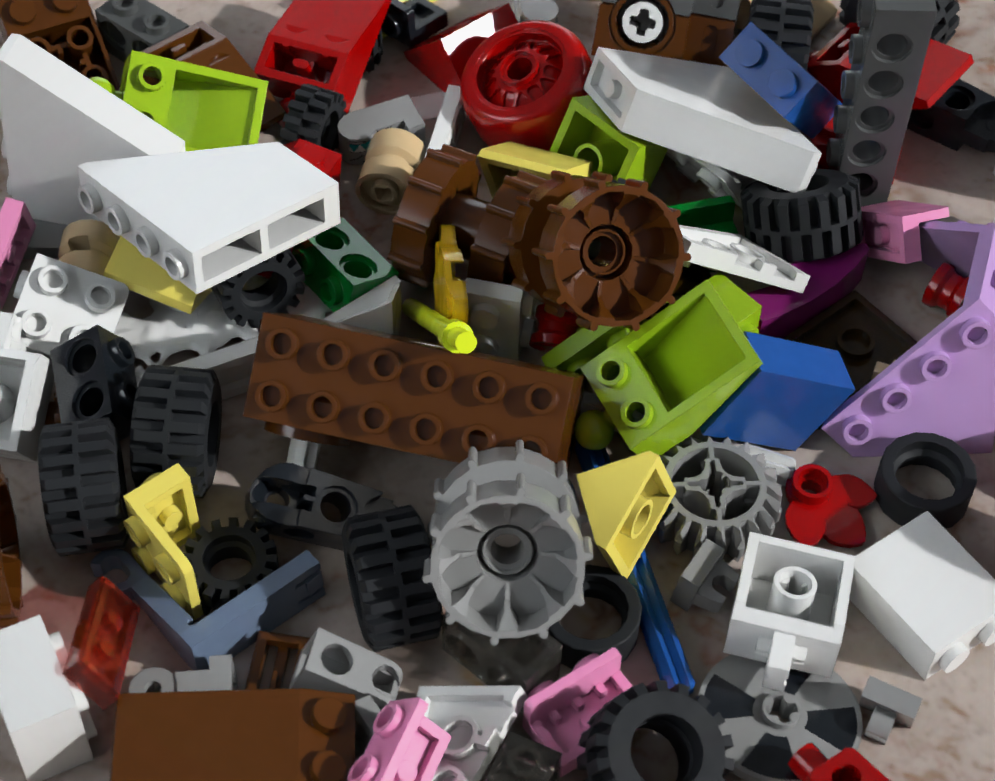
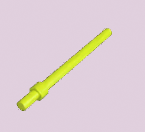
M414 298L406 299L403 302V313L436 335L440 344L448 351L468 354L476 348L477 339L468 324L458 319L449 320Z

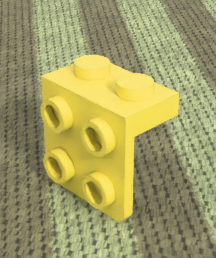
M177 463L164 472L152 474L144 480L141 486L123 496L129 517L123 521V524L129 536L136 544L135 547L131 548L135 561L148 575L154 572L163 583L160 587L195 621L203 616L202 605L193 567L179 547L184 545L188 538H195V531L201 526L190 476Z

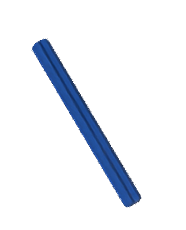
M575 439L576 445L574 449L583 472L611 463L606 448L588 450L582 447ZM643 550L627 579L637 590L641 602L640 627L660 680H667L668 689L678 683L689 686L688 696H690L694 691L695 680L646 552Z

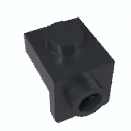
M392 0L383 21L382 30L389 37L395 38L406 46L413 48L448 26L447 11L428 0H409L406 3Z

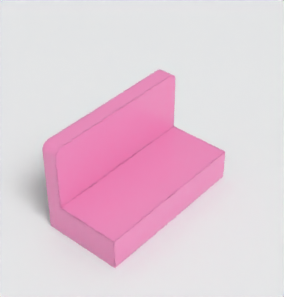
M902 200L863 206L861 211L864 236L859 244L866 243L869 248L868 257L903 264L922 261L919 223L949 217V207Z

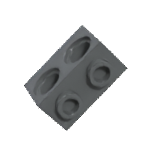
M108 0L95 10L98 28L107 52L124 63L132 50L141 52L189 27V24L147 0Z

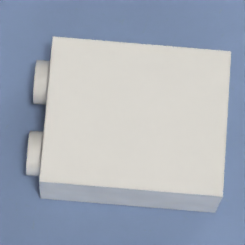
M928 511L856 555L849 599L924 680L941 669L945 673L953 671L966 660L970 650L981 642L985 646L995 642V579Z

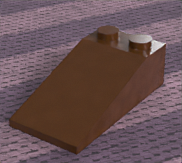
M304 688L118 693L116 697L109 781H348L349 771L355 763V694Z

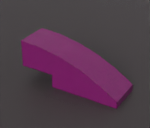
M866 243L858 244L854 248L830 258L792 263L791 265L811 276L803 293L774 285L748 292L747 294L762 306L758 325L759 334L783 339L851 293L863 276L869 253Z

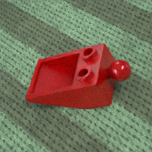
M293 0L269 32L254 72L261 80L268 81L267 88L273 96L284 98L279 103L286 111V114L290 110L288 107L290 100H295L294 93L297 89L301 90V85L311 84L343 94V100L346 101V108L343 112L348 114L392 0ZM281 120L277 123L281 128H284L286 122Z
M857 22L849 23L820 51L809 53L807 72L842 104L844 99L841 98V77L844 70L851 69L848 56L851 34L859 33L860 27L857 26ZM930 39L912 109H929L974 64L972 55Z

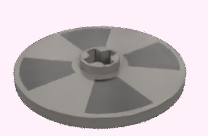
M731 654L718 662L709 671L701 685L699 694L704 695L711 701L705 709L711 716L720 712L726 721L718 726L722 736L731 734L734 746L726 750L725 755L728 758L735 759L734 772L732 773L745 781H801L788 767V762L797 750L808 743H814L828 759L844 748L850 747L856 750L859 748L863 731L860 706L850 687L834 670L831 678L790 669L788 679H786L785 690L781 692L762 687L765 662ZM771 711H778L780 717L788 719V722H780L777 715H770Z

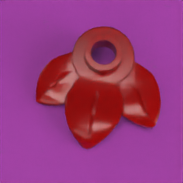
M806 464L795 470L792 477L787 479L785 485V496L790 505L786 510L784 521L792 539L797 543L810 546L817 545L822 538L828 543L842 548L863 546L866 541V527L859 509L870 505L877 497L876 492L866 482L854 475L842 474L832 476L827 469L819 465ZM804 490H812L816 494L808 493Z

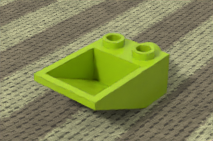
M132 50L125 60L120 91L115 90L111 82L105 78H89L185 141V151L258 144L268 81L135 50ZM143 75L159 78V83L150 85L145 82Z
M708 279L676 300L674 304L669 305L640 325L638 331L633 330L580 367L605 408L604 411H585L577 418L574 435L582 447L588 450L605 448L612 441L615 428H617L628 448L635 454L652 451L658 455H663L692 435L763 364ZM635 410L644 415L638 422L632 416Z

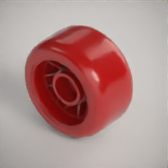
M544 20L518 22L493 33L471 54L461 76V101L479 136L489 147L512 141L550 151L572 98L588 95L583 87L592 61L580 39L562 25Z

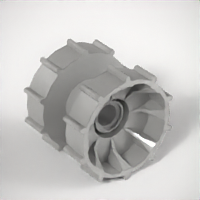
M517 440L515 447H495L480 452L475 447H470L468 458L458 464L445 480L441 478L435 480L433 494L436 500L435 513L432 514L431 522L427 526V536L430 545H432L431 558L424 561L422 580L424 583H432L438 600L446 609L445 621L449 625L457 621L471 631L489 636L490 643L493 646H496L501 638H521L537 633L541 638L545 639L548 637V628L562 619L574 604L577 606L584 605L583 582L585 561L593 559L592 540L589 536L582 537L581 523L589 521L584 501L578 500L573 484L567 476L566 462L561 460L556 464L540 453L525 449L523 440ZM509 533L516 535L521 541L515 546L503 547L495 543L494 539L501 534Z

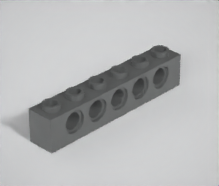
M858 0L857 26L860 28L858 34H851L848 56L851 69L844 70L842 73L841 98L844 100L843 105H836L834 109L833 129L836 136L835 138H829L827 141L826 164L829 166L828 169L848 173L858 179L861 207L888 201L937 14L935 0Z

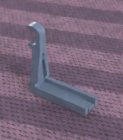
M125 550L102 551L90 563L94 577H105L106 573L113 569H120L128 576L127 580L116 585L114 592L118 604H125L135 600L192 671L209 669V656L232 654V657L256 642L259 630L271 632L326 594L323 587L324 582L322 572L320 571V562L306 550L194 624L192 617Z

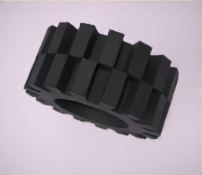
M311 84L301 85V90L297 89L294 93L295 100L291 99L288 104L289 113L284 115L283 121L286 123L285 127L280 131V137L283 138L280 143L285 145L301 138L332 151L335 148L338 149L337 125L339 120L346 115V112H343L346 108L343 94Z
M287 249L213 286L211 289L230 320L234 319L237 325L243 327L248 322L251 328H259L263 312L289 314L286 309L288 305L294 308L298 306L300 301L296 294L304 295L305 286L302 281L306 280L301 266L290 249ZM265 271H273L269 280L262 286L253 290H242L245 283L254 275Z
M229 517V526L221 527L220 519L211 521V532L208 533L201 526L195 531L197 541L188 538L185 543L186 553L183 554L193 567L203 614L206 616L212 608L214 612L279 568L274 539L270 540L269 532L263 527L257 532L255 522L247 519L242 528L239 527L238 518ZM228 558H241L249 561L251 564L250 571L238 579L221 580L213 577L211 574V569L215 564Z

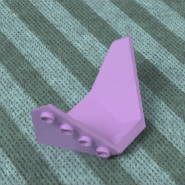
M936 219L919 223L922 262L936 270L944 262H947L955 267L956 273L963 277L969 276L963 305L839 406L822 423L821 429L852 457L883 456L886 447L898 437L914 432L935 433L949 438L966 450L968 454L992 453L995 440V223L983 225L970 224L962 220L944 222Z

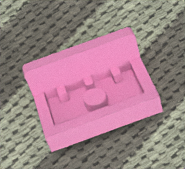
M615 647L601 655L593 653L584 657L575 665L571 673L556 682L552 680L542 682L528 694V698L524 702L522 727L560 777L577 768V757L585 752V748L578 744L582 733L591 727L588 721L594 713L602 709L603 705L632 687V684L620 671L622 655Z
M420 697L389 701L376 716L373 723L374 734L364 754L352 765L347 779L348 781H431L452 736L424 716L428 703Z

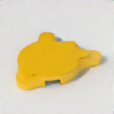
M440 225L439 241L435 242L434 311L449 320L458 319L467 324L469 308L466 281L461 280L460 277H455V264L464 263L463 254L457 246L455 226Z

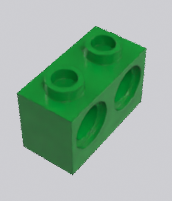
M343 217L340 224L293 246L292 254L305 275L306 281L303 282L333 313L395 275L398 277L399 272Z

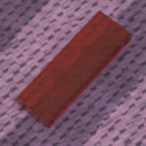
M102 575L88 587L62 674L100 708L105 710L119 698L140 608L107 577Z

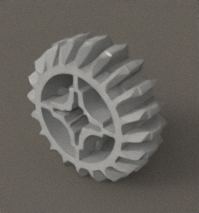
M689 436L683 441L682 447L675 445L665 452V456L659 455L677 492L656 527L658 529L657 535L660 543L674 540L673 548L676 556L688 549L693 551L694 557L706 538L725 549L721 559H723L724 554H728L738 563L744 555V550H746L750 532L772 537L776 522L780 520L782 512L780 505L783 493L781 490L782 485L776 483V468L765 467L764 453L751 456L748 442L736 447L732 445L728 436L722 442H714L711 436H704L700 443H697Z

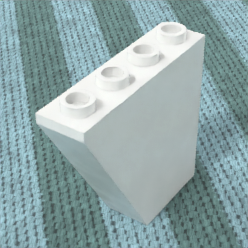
M11 33L0 48V120L2 121L4 135L1 152L3 158H6L8 163L7 193L9 196H12V199L25 202L33 219L65 225L78 220L88 219L103 222L94 214L87 213L80 204L77 195V189L80 187L78 165L93 161L186 152L183 139L24 36Z
M598 47L583 89L621 132L792 193L806 191L812 176L816 172L822 153L793 124L776 112L729 67Z
M279 142L93 161L77 166L80 182L77 195L84 210L89 214H94L107 224L114 234L121 235L133 244L144 257L151 258L165 269L172 279L179 280L196 294L341 223L339 182Z

